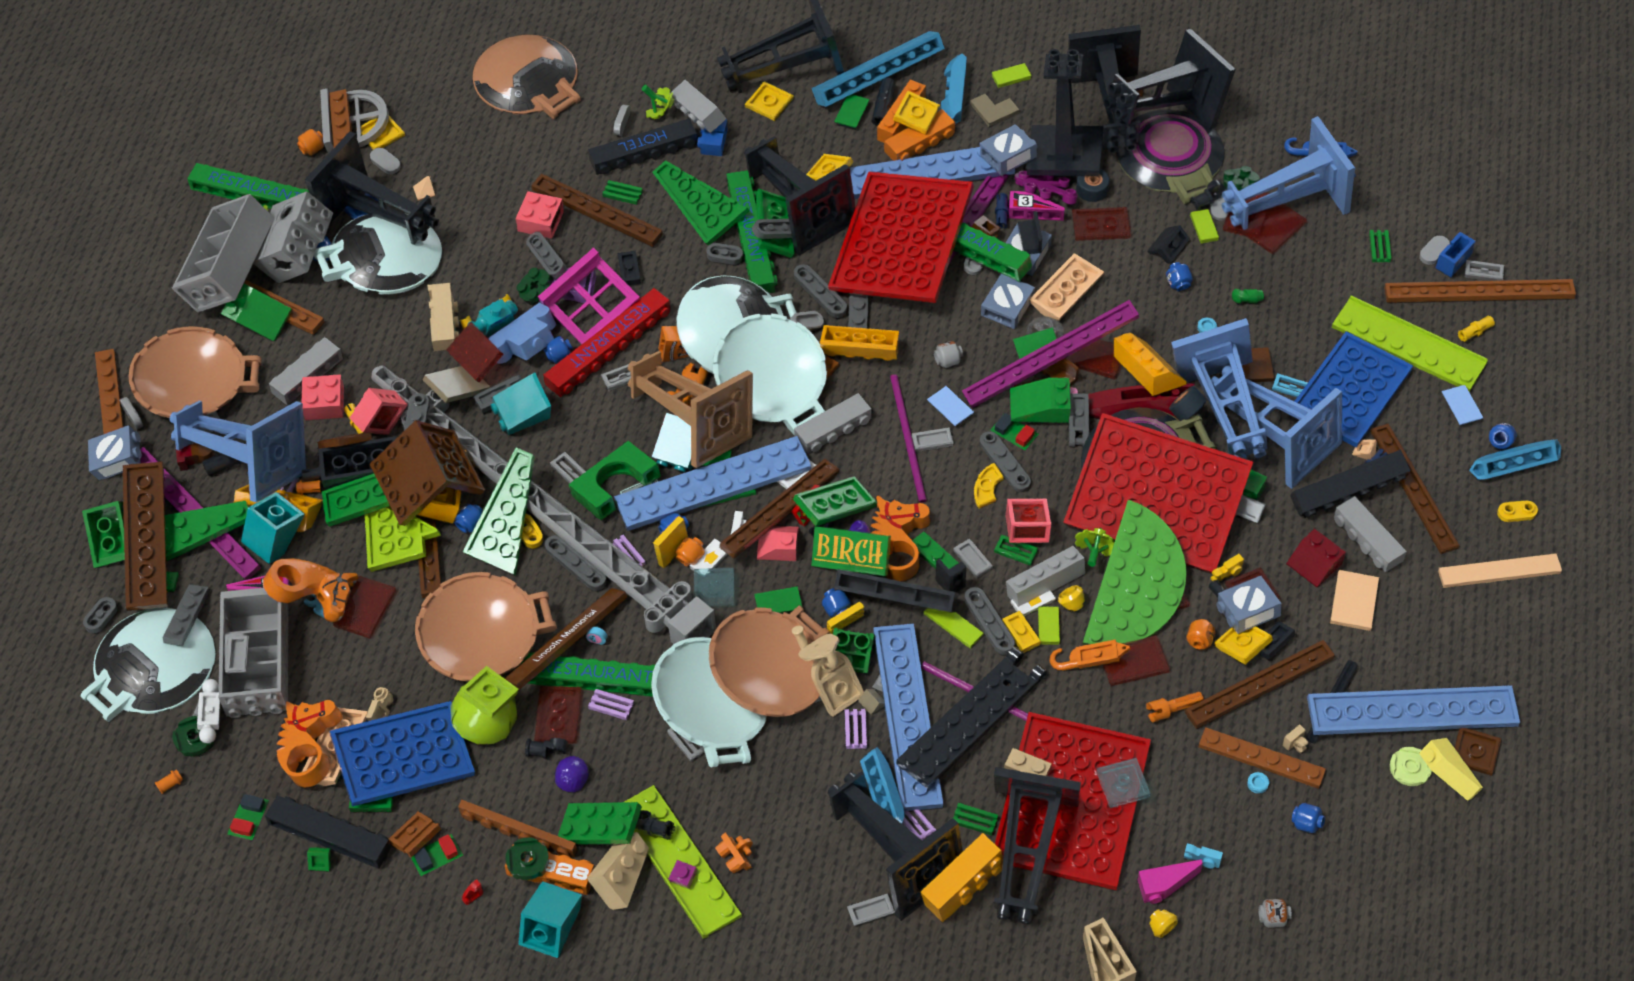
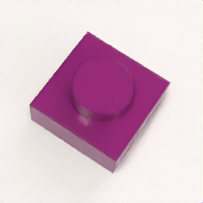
M677 860L668 879L672 883L689 889L698 869L695 866Z

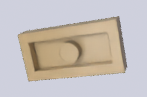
M1013 748L1004 768L1047 776L1051 769V763Z

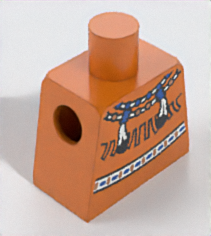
M662 326L658 347L661 352L662 362L690 357L679 339L677 326Z

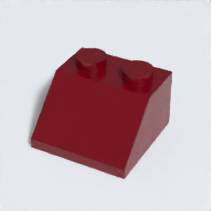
M1314 528L1300 542L1286 564L1318 588L1343 564L1346 552Z

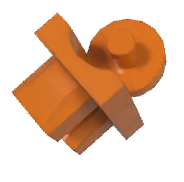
M725 832L721 836L723 841L715 849L722 858H725L730 853L733 854L734 857L726 862L729 870L732 873H736L743 868L745 870L752 868L743 854L744 852L747 856L752 854L750 848L753 842L751 839L743 840L741 836H738L736 838L737 844Z

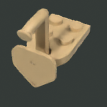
M795 626L792 629V633L795 635L801 648L798 655L805 661H814L811 669L812 680L827 712L833 717L859 700L864 693L863 688L849 659L844 654L835 651L839 643L837 636L826 634L808 644L803 633L804 628L802 626Z

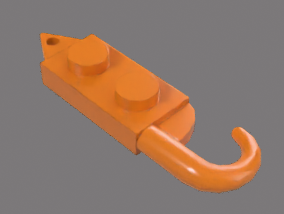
M1115 639L1076 647L1070 654V661L1058 663L1055 660L1056 655L1062 652V649L1059 648L1052 652L1049 661L1056 670L1081 669L1120 661L1119 658L1131 650L1128 645L1116 642Z

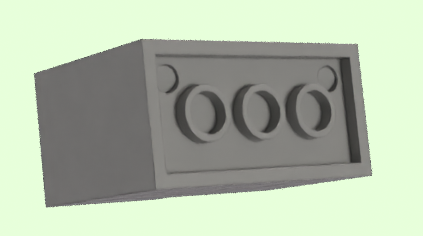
M307 191L272 206L270 214L274 217V220L253 264L275 282L281 283L308 272L317 245L323 242L333 212Z

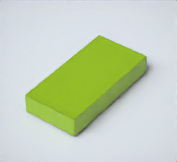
M1025 63L994 71L992 72V77L997 87L1001 88L1031 79V74Z
M1209 210L1191 212L1190 217L1200 244L1218 241L1219 236Z
M1038 607L1040 645H1059V607Z

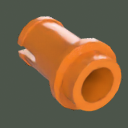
M300 480V482H296L297 494L320 493V480L307 482Z
M171 770L169 775L155 782L162 794L176 784H181L180 782L183 781V778L178 770Z

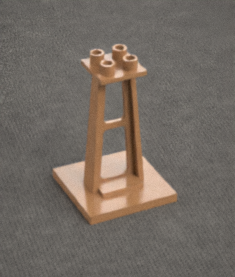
M660 351L651 355L645 354L642 360L629 363L628 371L631 372V379L628 382V386L631 388V397L634 399L646 393L691 426V465L695 468L752 438L753 373L749 370L710 389L662 367ZM664 380L682 391L675 395H670L658 386ZM687 395L695 397L691 399V407L680 401V399Z

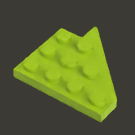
M391 506L365 514L368 569L370 572L426 557L425 540L441 536L438 529L417 517H414L406 526L399 525Z

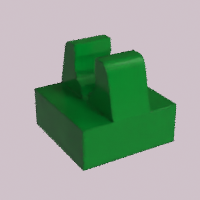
M309 848L307 851L308 870L330 871V848Z

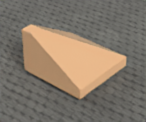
M429 176L413 186L418 201L423 200L426 195L430 197L435 196Z
M1361 440L1359 445L1355 447L1352 455L1366 460L1371 459L1376 454L1377 441Z

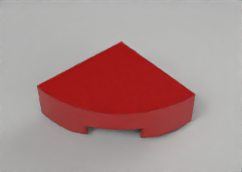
M477 879L463 893L462 901L466 905H469L483 894L482 886Z

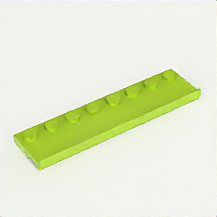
M1350 296L1331 327L1342 333L1347 331L1414 367L1457 387L1465 385L1469 392L1488 361L1483 356L1353 296Z
M654 785L624 801L638 802L642 806L641 810L650 811L652 817H656L660 821H672L675 828L673 829L675 831H672L673 834L669 840L659 835L650 836L647 834V831L638 830V828L634 830V833L637 832L649 847L647 856L702 938H707L710 934L742 917V914ZM677 860L695 866L698 869L689 889L672 883L668 879Z

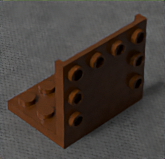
M417 420L370 463L399 525L406 526L446 487L478 495L485 491L456 432Z

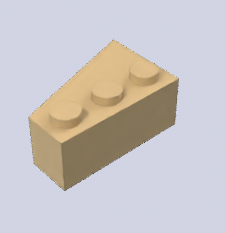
M450 283L428 285L434 351L457 349L456 343L460 342L459 331H456V328L459 327L458 316H455V313L459 311L458 302H454L451 285Z
M637 832L633 833L630 844H613L587 877L600 897L612 910L628 907L649 849Z
M1101 918L1085 926L1083 941L1092 981H1135L1136 970L1105 919Z

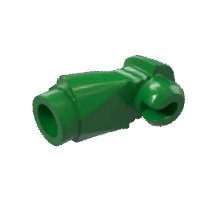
M1234 289L1232 291V300L1238 304L1241 302L1257 304V302L1264 300V294L1262 290L1244 289L1243 291Z

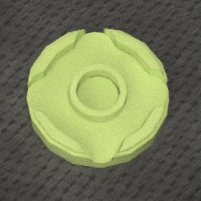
M1404 747L1392 755L1390 771L1401 784L1419 786L1430 778L1432 770L1419 754L1422 751L1421 749Z

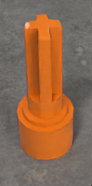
M1196 692L1169 701L1161 698L1148 702L1146 709L1156 711L1150 713L1148 717L1151 722L1169 718L1172 712L1189 708L1203 701L1204 698L1201 692Z

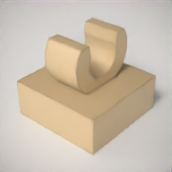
M1298 725L1285 736L1283 746L1288 751L1294 747L1299 753H1302L1307 749L1306 745L1308 744V741L1304 738L1306 730L1301 725Z

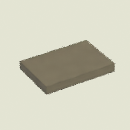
M468 364L426 374L423 378V381L445 403L472 397L491 388Z

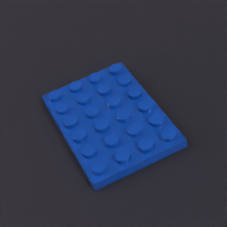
M1346 331L1294 402L1312 410L1335 388L1341 390L1342 440L1357 447L1413 369V365Z
M451 701L330 731V737L352 807L474 776L475 771L464 738L453 728L451 722Z

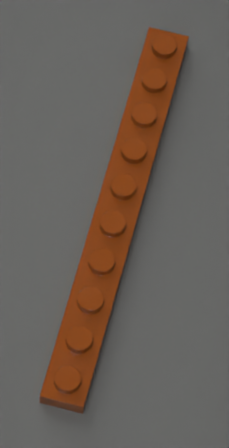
M1573 279L1385 283L1384 287L1386 302L1574 299L1576 295Z

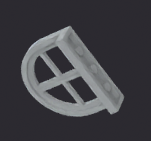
M322 89L320 94L323 143L327 152L330 153L334 149L329 91L328 89ZM367 90L348 91L349 101H355L356 115L350 116L351 123H356L359 147H363L373 142L383 133L388 124L389 112L384 100L376 93ZM359 100L373 103L378 108V111L360 114ZM378 118L375 126L361 136V121Z

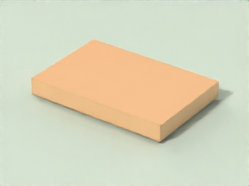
M1339 570L1330 623L1371 631L1379 577Z

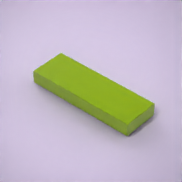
M927 608L924 611V615L969 648L983 636V632L956 612L950 613Z

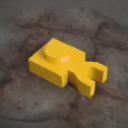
M1237 554L1224 562L1222 567L1212 571L1213 576L1211 580L1218 579L1222 581L1225 577L1238 575L1242 571L1244 558Z

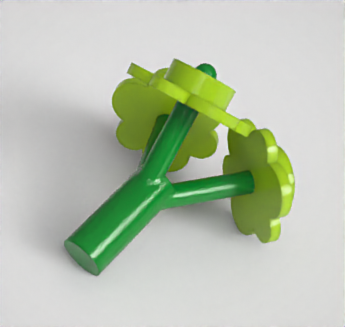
M647 85L642 87L641 90L651 98L653 109L646 111V117L659 119L664 115L667 108L670 109L674 105L673 92L669 88H659L657 90L658 93H655ZM655 101H657L659 106L663 105L664 108H657Z
M1094 528V531L1085 529L1075 536L1076 546H1080L1081 549L1088 547L1091 551L1088 560L1089 566L1094 567L1096 565L1099 553L1104 554L1106 557L1111 555L1114 541L1102 528Z

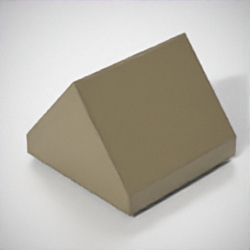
M866 689L858 700L871 716L885 706L884 699L874 689Z

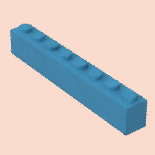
M929 31L811 88L817 104L821 106L833 104L943 50L944 46L939 32Z

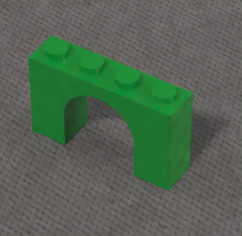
M627 441L568 485L572 496L598 519L603 520L616 510L612 496L601 488L606 479L614 475L626 474L647 486L661 477L658 464L631 442Z

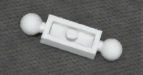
M214 679L206 680L202 685L203 692L199 693L197 729L200 730L199 738L203 743L213 742L216 738L215 730L219 729V684Z

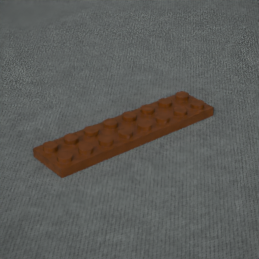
M163 462L123 465L127 611L168 607Z

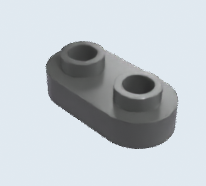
M713 243L706 249L707 258L712 262L736 265L743 260V251L738 246Z
M110 597L101 598L85 616L83 624L89 633L102 631L116 614L118 608L114 599Z

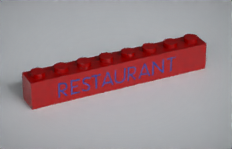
M653 288L543 374L545 385L559 397L569 394L575 385L583 383L589 374L597 372L603 363L611 361L620 350H625L632 340L639 339L646 329L653 328L660 318L668 316L671 311L670 300Z

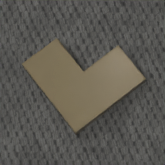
M986 94L970 100L971 106L989 127L1019 113L1018 107L1010 98L996 105Z

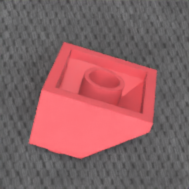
M772 527L758 539L757 560L796 561L799 527Z

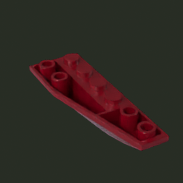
M1186 384L1154 396L1143 385L1088 394L1089 417L1101 418L1102 413L1112 415L1125 409L1140 407L1161 410L1177 418L1169 410L1170 405L1185 390L1195 385Z

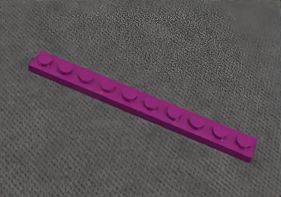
M1128 300L962 390V393L970 407L974 408L1138 319L1139 314L1131 301Z
M144 447L140 449L142 454L140 463L158 462ZM164 469L165 498L179 512L202 509L203 507ZM228 533L208 541L245 580L250 579L261 569V566Z

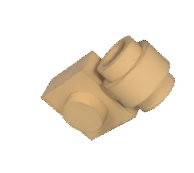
M380 687L375 690V700H372L365 717L368 721L388 717L390 710L386 707L393 702V695L388 689Z

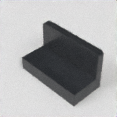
M1033 211V220L1018 222L1022 251H1026L1028 254L1042 253L1043 238L1037 211Z
M1181 225L1168 227L1163 230L1147 252L1149 254L1159 253L1166 263H1172L1190 238Z
M941 559L936 560L935 580L943 590L958 592L966 587L967 567L961 561L948 569Z

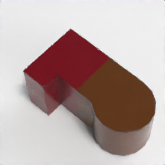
M198 443L190 444L180 450L176 449L177 463L180 471L188 470V465L202 463L203 460L215 456L213 449Z

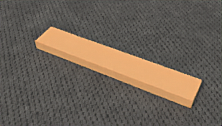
M1557 554L1442 567L1439 568L1438 572L1443 588L1561 574L1562 569Z

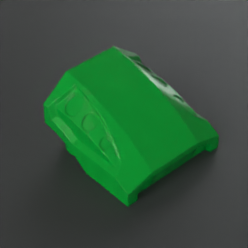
M834 628L833 635L839 638L835 651L844 654L849 659L855 672L868 674L875 634L856 633Z

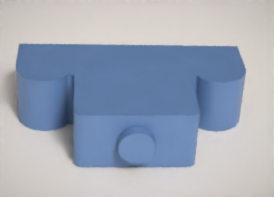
M538 303L485 340L481 345L487 357L498 364L507 362L513 354L528 360L554 340L550 330L556 326V322L549 307Z

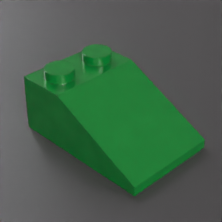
M243 283L236 300L226 303L221 314L275 341L293 309Z
M1046 378L1010 388L1011 421L1069 423L1071 410L1069 378Z
M116 501L83 510L82 513L94 568L124 561L123 502Z

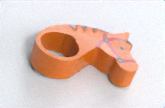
M877 496L878 508L872 518L871 533L891 536L890 554L893 552H903L913 557V560L904 566L897 567L889 564L888 575L885 577L896 581H906L915 576L919 570V551L907 534L912 532L914 528L923 529L929 526V507L923 503L902 504L895 501V499L885 501L880 496Z
M325 700L313 705L303 701L293 705L286 701L287 715L281 724L277 739L278 761L296 785L311 787L321 782L330 769V759L315 739L323 734L327 727L339 724L342 720V712L331 700ZM318 755L316 762L311 768L304 772L296 773L299 762L301 763L305 757Z

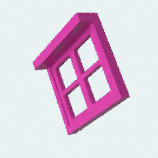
M592 248L538 296L540 303L549 307L552 315L581 345L640 299L599 256L595 248ZM597 268L609 282L591 296L579 283ZM614 285L626 298L611 312L607 313L598 304L596 299ZM574 288L586 302L568 317L556 303ZM590 305L603 319L584 334L572 320Z

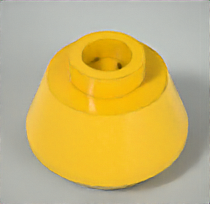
M1077 585L1062 591L1058 598L1059 604L1067 610L1073 611L1081 609L1085 601L1083 589Z
M1158 909L1150 916L1151 921L1149 924L1154 936L1162 938L1175 928L1178 920L1177 916L1171 912Z

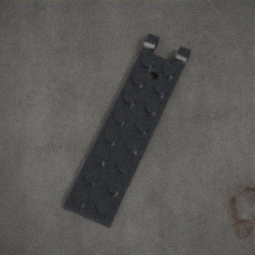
M1013 647L991 672L897 759L896 764L928 789L1041 681L1039 678L1043 679L1048 671L1038 664L1031 671L1030 675L1027 676L1015 666L1023 658L1024 652L1017 647ZM1009 682L1011 685L1005 686L1003 683Z

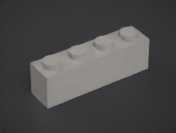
M686 80L672 91L675 107L677 109L680 108L702 130L706 129L711 133L726 120L719 108Z
M325 337L315 343L310 350L302 354L298 360L272 379L269 383L272 394L286 405L290 404L302 394V377L323 376L343 359L340 348Z
M858 393L794 428V437L798 436L807 454L812 451L817 452L824 444L835 442L839 436L844 433H851L859 425H866L871 419V408Z
M1355 496L1336 507L1334 515L1336 524L1347 531L1349 538L1353 541L1355 540L1360 545L1364 554H1369L1377 568H1382L1384 572H1387L1404 561L1407 551Z
M1071 546L1007 580V596L1010 600L1013 599L1019 607L1048 591H1054L1085 574L1084 557L1074 546Z

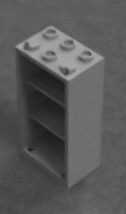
M250 194L212 207L172 289L196 312L236 300L272 225L274 217Z
M264 588L221 592L218 698L226 716L231 718H239L245 714L259 716L265 712L279 714L286 710L285 705L286 701H288V603L277 602L267 594ZM244 632L246 636H249L246 672L225 674L224 635Z

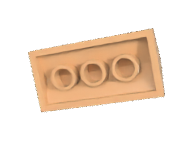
M1074 253L1029 301L1044 316L1060 320L1104 275V271Z
M339 708L342 712L341 722L336 726L327 727L324 733L318 737V745L330 759L329 772L318 783L319 785L328 786L336 784L341 774L330 731L365 722L368 711ZM318 755L308 758L302 772L314 765Z

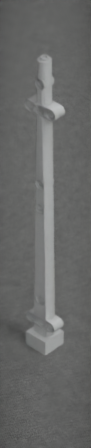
M385 366L376 367L372 371V381L382 389L395 390L408 404L407 410L401 416L404 428L409 400L414 394L419 392ZM433 390L428 392L426 396L429 399V411L426 423L454 430L464 450H466L471 463L497 484L508 462L444 413L449 408V402L445 403ZM531 480L529 495L531 496H528L526 509L646 609L644 612L645 625L649 632L656 633L667 626L673 644L689 638H709L715 632L714 610L697 596L692 600L691 588L687 582L680 581L669 588Z

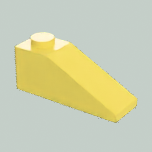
M1447 738L1431 740L1419 753L1429 768L1467 801L1471 800L1483 788Z

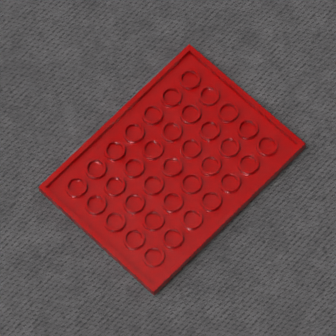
M868 171L828 285L829 290L936 303L974 188L973 182Z
M1102 413L1063 524L1083 531L1085 529L1094 531V528H1102L1115 541L1127 502L1130 500L1148 508L1169 526L1181 546L1186 565L1212 573L1218 567L1253 462Z
M1032 712L1028 713L1019 751L1051 763V769L1047 776L1081 782L1079 806L1074 807L1060 804L1043 870L1044 874L1117 890L1151 739ZM1008 794L995 840V845L1001 850L1003 859L1010 795ZM1021 798L1016 844L1018 846L1036 849L1039 846L1049 804L1047 801ZM1017 853L1014 856L1013 866L1033 871L1035 857Z

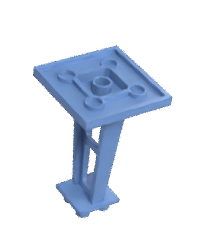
M1317 116L1311 120L1309 154L1307 157L1240 191L1237 190L1232 181H1229L1227 190L1222 192L1225 202L1221 206L1224 213L1232 211L1234 214L1230 216L1234 227L1241 225L1246 230L1248 229V215L1326 189L1344 215L1350 213L1355 167ZM1311 172L1315 173L1312 177L1285 187V183ZM1278 187V190L1249 203L1245 202L1250 198Z
M1245 318L1171 342L1176 372L1186 383L1199 380L1227 439L1228 454L1246 460V456L1253 453L1255 458L1265 456V450L1267 449L1265 428L1259 429L1242 365L1253 362L1247 319ZM1229 365L1239 393L1234 397L1221 400L1209 376L1222 372L1223 368ZM1240 402L1244 408L1250 433L1236 437L1224 407Z
M1229 365L1223 368V376L1220 379L1216 376L1211 379L1214 389L1221 400L1234 397L1238 393L1234 375ZM1246 379L1249 393L1269 404L1261 412H1255L1259 429L1265 428L1266 436L1285 449L1286 485L1292 489L1342 444V391L1335 388L1311 410ZM1238 402L1227 406L1247 421L1242 403ZM1274 409H1280L1299 419V421L1287 432H1284L1265 419V417Z
M197 401L190 406L186 405L182 410L173 412L170 415V422L174 424L171 439L175 441L177 450L195 442L248 464L250 501L258 502L301 477L302 470H306L303 403L296 401L252 426L203 416L202 401ZM204 429L211 430V431H214V432H218V433L224 434V435H226V436L221 437V436H218V435H214V434L205 432ZM238 438L241 440H245L247 444L240 443L232 439Z

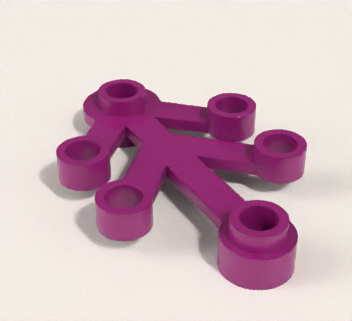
M1019 171V173L1015 174L1016 184L1024 186V191L1028 193H1034L1037 187L1041 198L1049 199L1051 198V192L1063 196L1062 201L1064 203L1075 204L1077 202L1078 194L1076 190L1066 189L1065 191L1058 188L1069 186L1070 179L1067 177H1060L1059 181H1053L1054 176L1027 175V171Z

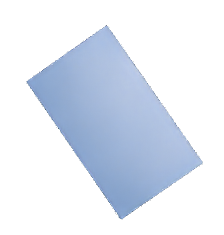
M1465 385L1442 391L1459 425L1483 419Z
M947 386L927 399L954 426L974 413Z

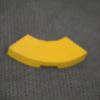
M995 463L987 466L979 474L975 483L974 499L978 509L996 502L994 489L999 482L1004 480V476Z

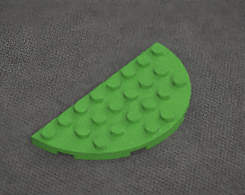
M1130 500L1127 502L1082 643L1083 645L1115 639L1116 642L1125 645L1141 642L1160 631L1173 617L1181 602L1186 584V564L1181 546L1172 530L1158 515L1136 502Z

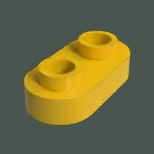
M1531 501L1505 502L1499 506L1497 515L1505 522L1532 520L1536 517L1538 508Z
M525 514L524 524H527V526L523 527L521 540L528 548H538L543 543L542 532L533 518Z

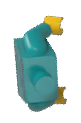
M506 294L502 299L480 310L475 322L471 320L470 316L459 321L463 330L469 329L473 332L481 333L486 339L514 321L513 315L517 313L518 307L511 300L510 296Z

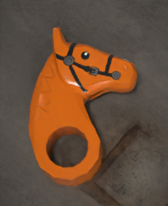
M294 558L280 559L273 563L263 578V588L271 598L282 603L294 602L302 597L314 594L323 607L325 620L336 622L342 618L345 612L350 587L354 586L353 581L358 580L357 573H337L328 567L310 561ZM278 576L288 579L293 586L283 583Z

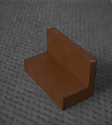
M1064 358L1040 372L1047 378H1069L1071 386L1078 380L1079 368L1067 358Z

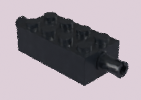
M396 436L318 449L320 465L317 468L303 469V481L321 479L324 490L374 474L370 463L396 439Z

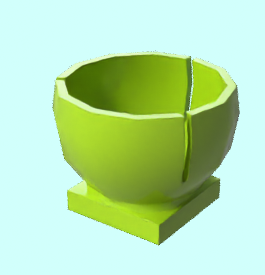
M488 666L484 667L467 684L461 686L451 704L453 728L462 738L476 744H495L505 739L517 720L515 696L518 694L519 689Z

